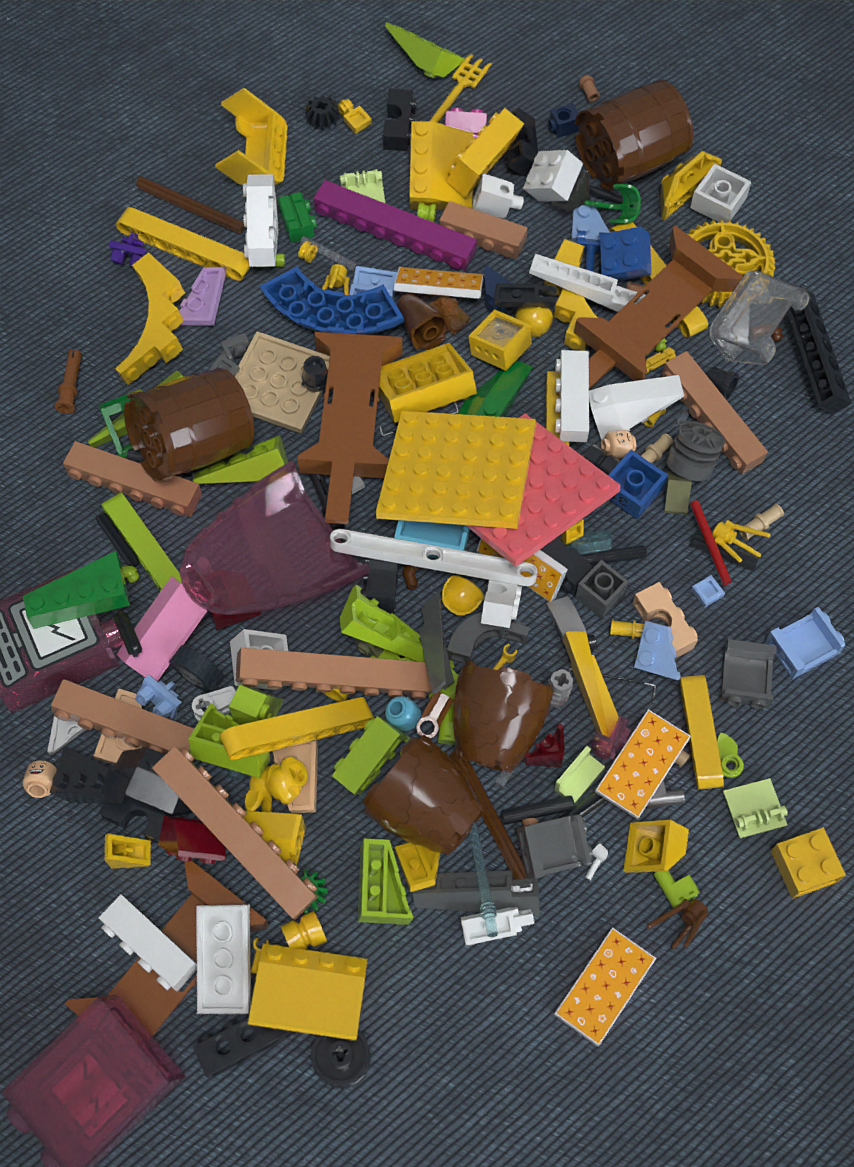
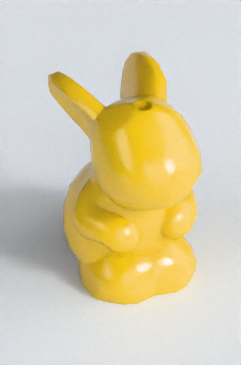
M289 756L282 760L281 765L273 764L267 766L260 778L251 776L249 780L250 790L246 794L244 802L246 810L255 811L261 805L262 812H271L272 796L286 805L293 802L299 796L303 785L306 784L308 779L307 769L304 764Z

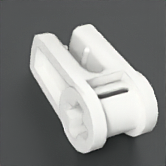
M229 686L197 696L192 702V710L196 720L199 722L204 714L201 708L206 707L207 709L210 703L215 705L216 709L222 714L230 713L229 705L236 692L234 687Z

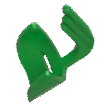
M629 184L613 185V188L618 189L622 194V204H609L588 200L584 202L586 206L599 209L622 210L618 219H610L609 223L611 224L633 222L639 215L641 206L638 189Z

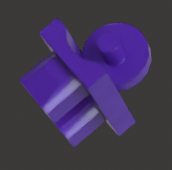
M133 232L129 235V238L123 236L122 243L110 240L108 246L112 250L110 260L114 264L123 265L125 257L130 256L129 265L133 268L132 265L147 254L146 249L139 248L143 247L144 241L138 240V234Z

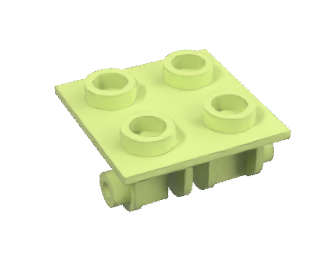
M375 169V171H367V174H365V171H362L363 174H359L356 171V175L355 173L340 175L342 187L385 203L381 171Z
M770 778L723 791L739 838L787 826L784 817L787 816V809L785 806H780Z

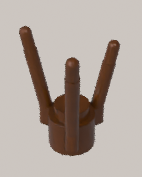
M684 899L680 905L654 919L646 927L650 929L682 910L681 918L687 925L678 935L671 948L676 949L690 931L683 944L687 948L700 925L708 916L707 907L698 899H692L690 902Z

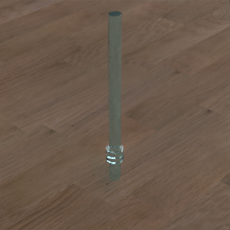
M473 822L474 825L469 832L482 902L480 906L481 917L485 919L488 937H496L498 935L495 920L497 911L491 899L478 825Z

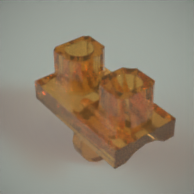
M441 295L436 301L429 303V305L443 313L450 321L449 331L452 334H456L463 329L465 324L470 322V317L458 306V301L455 298Z

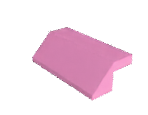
M171 576L134 629L142 647V652L138 654V657H133V655L128 654L123 644L116 655L145 678L150 675L158 682L170 665L169 660L180 646L184 645L211 604Z

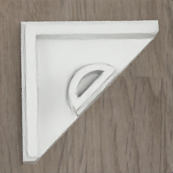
M54 716L47 752L53 755L86 729L78 726V722L70 719L62 721Z

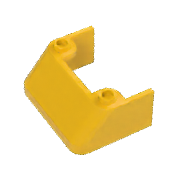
M242 88L222 101L221 106L236 116V129L247 138L245 154L238 150L216 163L215 168L240 185L247 183L248 175H274V183L277 185L284 180L287 141L286 121L255 95Z

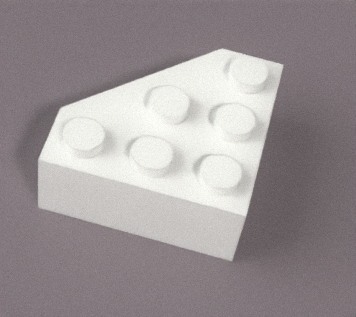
M248 175L247 183L243 184V195L247 197V202H245L246 214H244V227H247L244 256L249 258V266H275L279 227L274 175Z

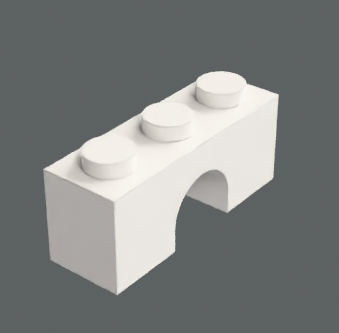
M489 580L481 623L510 628L511 619L516 620L522 586Z

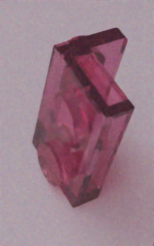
M619 716L610 737L598 732L595 733L592 750L595 751L598 757L615 759L619 748L623 749L628 741L631 729L627 728L629 719Z

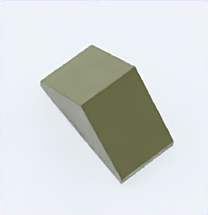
M666 471L668 477L665 484L664 513L687 515L692 481L679 476L673 471Z

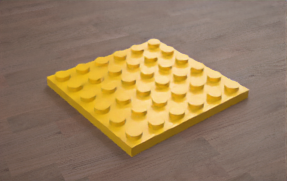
M401 411L376 509V517L378 519L518 529L536 429V419Z

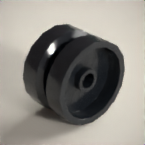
M359 1029L356 1040L317 1035L311 1046L310 1059L314 1071L324 1084L334 1089H348L356 1086L366 1077L370 1069V1048L366 1037ZM339 1053L347 1055L344 1056L343 1062H339L337 1059Z

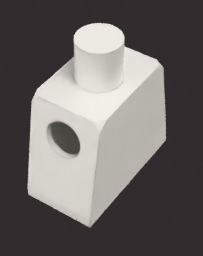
M482 174L473 198L472 209L498 218H505L510 208L521 210L523 197L513 195V183Z

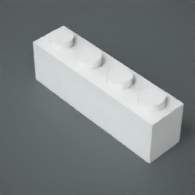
M561 350L560 359H556L555 372H559V379H556L555 392H559V399H556L555 412H559V419H556L555 432L559 433L561 441L587 442L589 434V351Z
M122 895L99 917L104 923L101 929L111 938L117 935L122 940L119 945L130 956L135 952L141 958L138 963L148 973L153 969L159 975L156 980L167 991L172 987L177 992L197 971L196 963Z

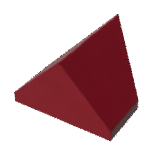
M560 723L553 735L548 733L540 743L535 744L537 749L531 754L528 752L523 758V763L529 766L561 768L565 753L564 726Z

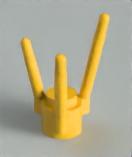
M340 264L332 265L322 289L325 290L328 286L329 288L340 287L343 284L344 295H349L350 278L346 277L347 269Z
M729 520L725 523L720 522L713 531L715 542L738 562H742V558L726 543L730 545L733 542L757 557H761V553L736 539L737 532L734 529L767 538L771 536L770 533L734 524Z

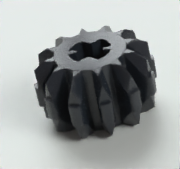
M324 95L321 98L314 96L313 100H308L305 109L307 122L312 124L314 129L320 127L321 130L324 127L330 129L331 125H336L337 119L340 116L338 104L332 100L331 96L327 98Z

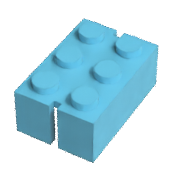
M398 520L394 539L466 551L470 529L466 525ZM429 555V556H427V557H432V558H437V559L439 558V557L436 556V555Z

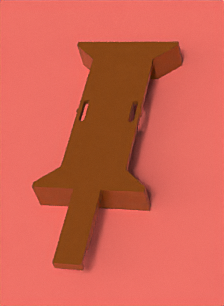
M675 225L669 239L672 261L640 292H637L636 296L611 320L607 321L604 318L579 317L576 320L574 334L597 351L589 359V391L614 366L634 381L645 380L647 373L645 356L711 292H736L739 289L743 276ZM645 292H648V294L638 304H635V302ZM676 316H679V318L669 328L665 327Z
M315 332L316 351L330 356L326 391L324 393L319 443L298 455L299 473L331 475L325 522L349 524L354 476L385 478L389 459L373 447L381 367L403 355V337ZM334 389L332 403L328 404L329 390ZM374 391V405L370 407L371 392Z
M191 860L184 861L188 890L191 895L161 932L197 965L196 906L246 905V903ZM250 907V931L266 930L269 927L267 920ZM139 957L103 1001L99 998L69 999L65 1005L96 1031L109 1009L117 1007L150 1046L149 1041L189 991L196 986L197 975L183 992H180V989L176 992L172 987L167 991L156 980L159 975L153 969L148 973L138 963L141 959ZM97 1033L96 1037L113 1057L114 1051L100 1036L101 1034ZM123 1053L127 1058H129L134 1064H136L140 1069H142L145 1072L144 1068H142L130 1057H128L125 1053Z

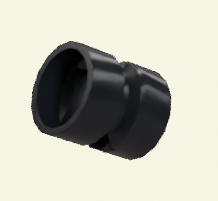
M596 444L592 445L584 455L585 459L607 475L621 461L613 455L606 456V451Z

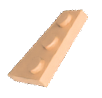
M118 689L115 699L142 709V705L135 700V693ZM101 734L94 753V759L115 765L123 751L141 749L142 747L134 748L125 744L123 739L118 737L110 739Z
M318 740L272 751L275 764L281 765L284 758L291 756L301 761L307 769V782L303 785L299 796L293 802L287 804L291 813L316 812Z

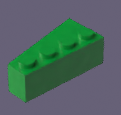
M116 551L23 596L26 617L33 629L130 606L122 564Z

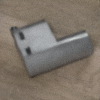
M662 781L646 807L651 809L685 803L683 789L666 791L664 781Z

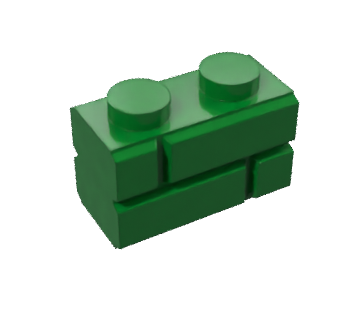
M300 192L290 196L279 197L277 199L278 207L290 242L294 243L302 239L313 238L314 228H317L314 215H309L311 208L308 199L304 200Z

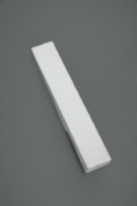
M535 254L529 272L617 312L637 293L616 286L617 279ZM643 294L635 304H638L646 295Z

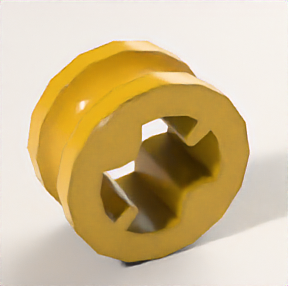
M305 241L300 247L298 257L300 259L305 258V261L310 263L315 258L318 247L314 244L311 245L309 241Z

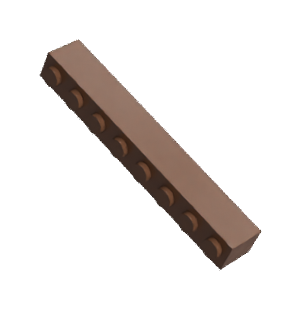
M241 648L237 652L235 682H242V685L246 687H257V684H267V688L280 689L283 685L292 686V690L297 691L307 690V687L316 688L317 692H331V689H338L342 694H354L355 691H364V695L367 696L388 693V697L395 698L405 694L411 695L412 699H426V696L432 693L426 662Z
M174 746L152 767L154 771L292 919H297L319 897L315 893L318 888L308 878L303 880L297 874L300 869L290 859L285 861L279 855L282 850L274 841L270 840L267 842L261 836L264 833L261 827L253 821L250 824L244 816L247 814L238 803L232 805L227 799L229 796L228 792L220 784L216 787L209 780L212 777L211 774L203 766L199 769L192 762L195 759L194 756L186 748L181 750Z

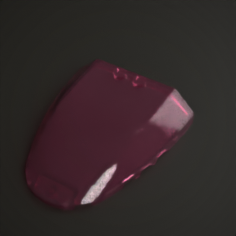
M292 460L253 484L250 491L242 497H236L231 506L224 512L220 511L216 519L195 536L184 552L180 567V577L185 592L197 605L210 612L232 615L279 608L323 595L368 574L370 566L368 563L363 565L355 560L351 554L340 553L331 549L330 534L333 530L325 522L322 514L308 497L296 471L295 463ZM339 538L335 540L337 543H342Z

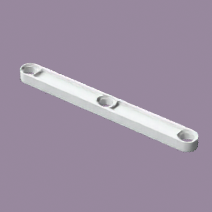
M344 529L334 530L330 534L331 549L340 553L522 586L533 585L537 578L536 566L528 562H522L515 567L505 558ZM338 538H343L346 540V542L337 543L335 542V540ZM436 555L439 558L437 560H430L427 556ZM529 572L532 576L524 577L520 573Z

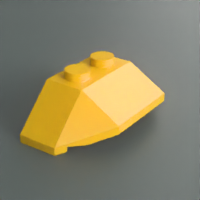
M702 151L689 158L686 162L680 163L672 174L666 175L661 181V218L665 221L693 197L694 191L712 166L716 164L721 167L722 160Z

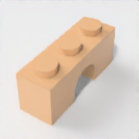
M658 582L635 594L632 604L644 622L659 618L664 620L668 627H671L673 635L672 644L675 647L677 657L695 648L698 640L697 633L692 626H688L684 620L683 611L675 606L667 588H663L661 583Z

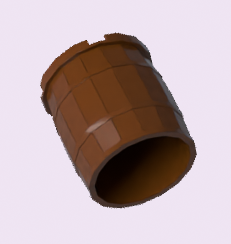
M656 80L652 83L635 87L609 100H605L594 108H586L575 117V125L579 124V133L575 134V141L581 161L592 179L598 178L603 183L600 187L607 191L615 190L613 188L614 184H623L630 180H635L666 166L671 161L685 155L692 147L693 124L689 110L681 94L672 84L665 80Z
M224 368L193 373L192 375L159 384L145 392L136 391L130 393L127 396L130 398V401L124 403V420L131 446L134 451L139 450L145 460L140 462L145 472L154 481L160 483L170 480L174 475L188 473L224 460L228 456L250 447L254 439V420L248 399L235 376Z

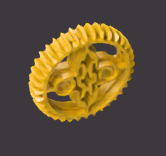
M722 219L718 223L712 220L710 224L704 222L702 226L697 225L695 229L691 228L688 233L690 237L698 243L712 239L710 249L707 250L741 274L743 278H749L756 270H761L758 280L750 286L738 289L736 292H711L702 301V304L709 302L710 307L716 304L718 308L722 307V305H725L727 308L728 303L747 304L749 302L752 304L755 299L758 300L761 294L766 292L775 271V258L773 257V251L770 250V244H766V238H760V233L755 234L754 228L749 230L746 224L740 226L739 222L732 224L730 220L727 223H724ZM735 241L745 245L749 249H736Z

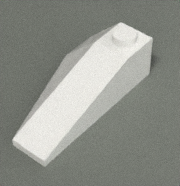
M679 375L611 384L589 391L591 410L601 440L604 439L608 431H630V428L639 422H645L656 411H662L684 397Z

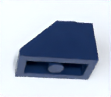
M486 265L483 278L485 305L491 312L497 310L505 314L512 307H495L496 284L512 283Z

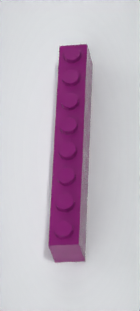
M324 180L314 197L315 211L320 215L331 217L340 223H346L360 231L371 233L377 238L389 240L397 246H404L415 253H421L435 261L449 264L455 269L466 271L476 253L477 239L327 180Z

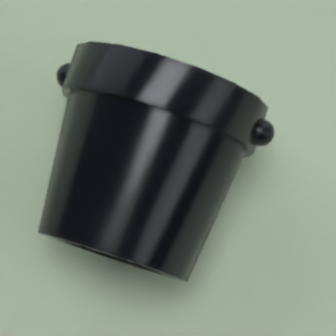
M311 356L305 360L303 365L301 385L312 392L326 389L328 369L321 357Z
M714 366L706 374L723 397L728 400L737 387L739 375Z

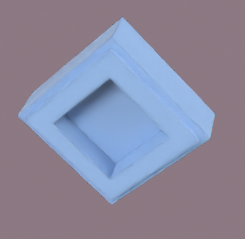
M712 575L691 588L704 608L725 595V592Z

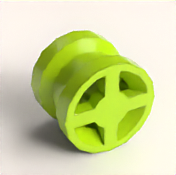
M420 202L417 216L435 223L437 205L431 204L429 206Z

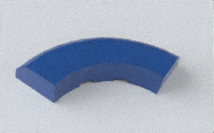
M297 266L259 286L266 298L279 312L296 324L315 332L368 335L404 323L401 312L384 284L367 291L356 292V295H344L341 292L318 288Z

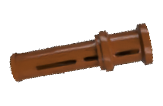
M73 350L68 351L63 383L58 387L59 397L54 405L58 412L64 414L73 413L75 410L73 403L74 398L78 395L76 382L82 353L78 350H75L74 356Z

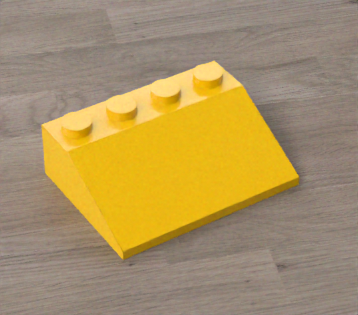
M412 121L410 209H418L419 203L422 202L429 206L436 204L437 210H445L449 201L472 209V191L465 198L446 182L450 176L448 170L455 163L454 160L462 150L465 152L467 149L466 146L473 138L472 132L436 122Z
M450 343L381 367L379 396L394 423L399 422L401 411L428 412L477 394L473 371Z
M263 943L248 1024L356 1040L367 959Z

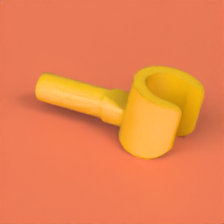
M506 644L499 662L493 669L498 670L506 662H513L517 650L513 654H508L507 651L510 644Z
M256 938L253 942L256 952L251 972L255 974L258 971L262 949L257 948L259 938Z

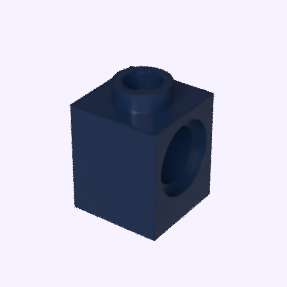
M573 103L550 111L548 126L550 131L554 132L557 139L579 132V124L575 125V117L578 115V111Z

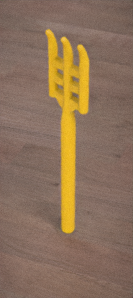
M473 54L467 56L452 76V79L457 80L458 84L429 122L438 123L461 93L463 87L471 86L475 88L492 66V63H488L483 69H480L478 66L483 59H479L471 65L469 61Z

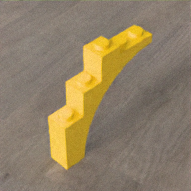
M564 239L554 260L580 267L584 246ZM545 280L544 285L555 286L557 289L556 295L560 296L555 306L554 317L562 322L570 323L566 331L564 345L574 350L585 351L588 344L574 334L576 320L579 317H598L593 313L583 296Z
M149 252L132 265L138 278L146 286L149 307L145 329L137 345L129 356L115 368L127 385L138 379L142 373L154 366L161 358L167 363L183 350L177 337L171 331L178 328L184 322L178 308L173 303L179 300L185 292L179 280Z

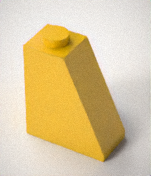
M245 811L247 813L244 816L250 824L253 821L256 822L264 831L261 836L267 842L270 840L274 841L282 850L279 855L285 861L290 859L298 866L306 830L302 815Z

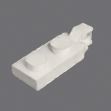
M508 907L460 917L466 945L517 935L516 932L522 931L521 926L534 924L531 909L518 911L517 907Z

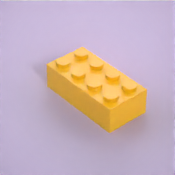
M506 108L500 114L496 112L489 120L490 124L488 126L484 125L477 134L479 137L471 139L466 146L465 152L462 150L454 160L455 163L448 170L450 176L446 182L465 198L480 182L482 174H487L504 155L506 150L510 148L524 125L522 121Z

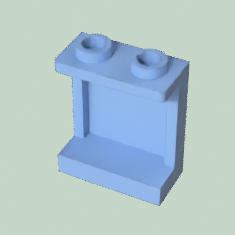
M819 607L814 608L811 614L781 630L778 627L770 631L766 639L769 645L777 646L776 656L792 679L840 654L845 647L842 634L833 628L829 616L822 612Z

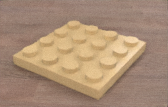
M257 331L239 364L240 370L235 375L248 399L252 416L302 434L323 391L312 392L301 385L304 362L311 356H319L325 361L328 369L330 356Z

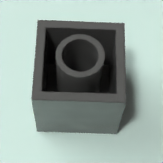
M601 560L578 583L575 598L603 620L625 596L629 581Z

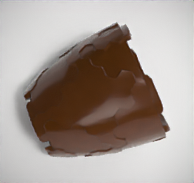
M467 660L465 665L461 667L454 698L453 728L457 758L470 762V760L475 761L477 765L511 773L528 753L544 725L554 695L553 685H543L533 681L528 673L512 668L500 667L498 670L475 666V662Z
M423 735L420 739L413 737L401 749V758L388 772L382 782L374 784L363 801L366 806L364 814L381 825L384 830L411 844L450 855L470 833L474 825L473 822H478L484 813V809L475 791L470 786L467 777L452 758L427 736Z

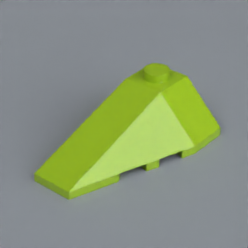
M387 22L385 24V27L415 64L424 69V74L429 77L435 78L437 75L444 78L465 60V58L445 48L436 46L435 43L420 38L418 35Z
M279 435L254 445V449L247 454L241 452L235 454L226 464L224 461H219L196 472L193 482L204 484L268 481L270 479L276 481L284 478L289 471V463L281 436Z

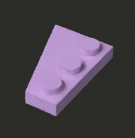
M204 267L191 287L192 292L180 304L182 308L179 312L184 321L180 325L214 326L226 276L224 267Z

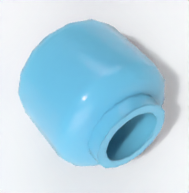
M397 696L387 704L385 716L387 721L397 729L410 731L416 727L421 717V710L409 697Z

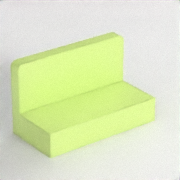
M588 746L585 747L557 780L554 789L562 797L571 795L575 804L605 768L604 765L590 755L591 748Z

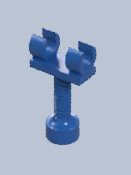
M578 230L576 243L583 245L584 251H586L585 270L594 272L595 252H601L600 234H605L604 232H599L597 242L585 241L586 231Z

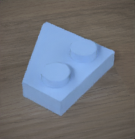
M574 204L571 242H577L578 230L586 231L585 241L598 242L599 232L610 233L595 207Z
M645 621L634 668L680 680V672H677L675 663L677 656L675 647L672 644L673 635L671 627Z

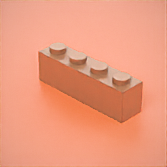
M449 201L440 218L441 226L477 239V246L502 254L505 257L518 259L527 239L528 227Z

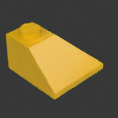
M672 820L630 823L624 872L668 871L686 854L689 829Z

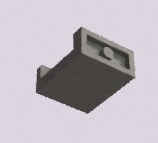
M728 639L724 647L720 701L727 702L731 706L744 704L751 705L754 709L769 708L773 701V695H771L772 671L777 646Z
M581 814L516 827L527 878L536 879L547 874L592 865V849L587 844V826Z

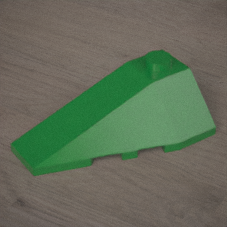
M516 360L507 370L501 369L476 390L477 394L470 396L464 401L457 414L506 417L531 374L533 367Z

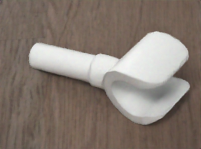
M598 844L592 850L596 860L592 863L585 876L589 880L593 877L598 866L608 856V851L602 844Z

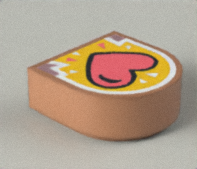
M627 282L625 288L640 292L645 286Z

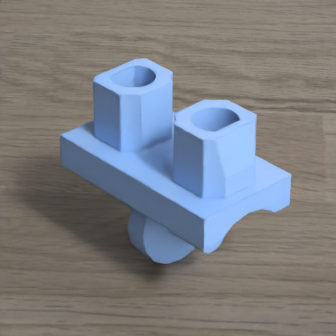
M150 675L144 678L142 686L135 697V700L142 706L147 705L151 701L156 705L152 713L165 718L170 717L171 719L178 714L177 710L182 703L178 699L179 695L174 692L177 684L171 681L166 685L162 681L157 682Z

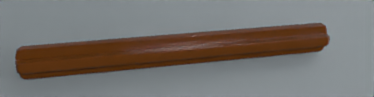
M140 176L136 181L137 188L241 234L245 230L244 222L145 177Z
M456 750L452 751L450 756L465 774L470 786L481 802L484 809L482 817L510 871H512L515 880L527 878L524 863L470 762L458 759Z

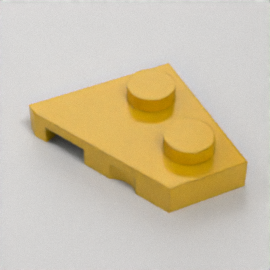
M411 843L395 846V853L410 892L434 886L441 853Z

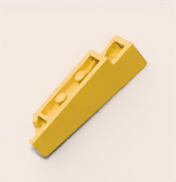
M568 631L564 634L563 642L571 660V668L602 747L606 750L619 725L620 719L594 655H591L586 632Z

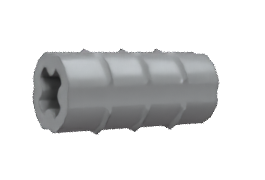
M566 670L555 671L549 679L548 684H552L554 690L550 704L552 707L558 708L563 706L569 698L573 678Z

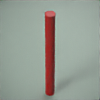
M698 500L692 501L690 506L722 584L728 585L732 580Z

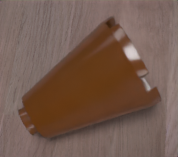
M413 293L401 296L397 307L404 318V326L412 345L420 350L419 348L429 350L437 347L446 338L445 333L447 329L450 330V321L443 313Z

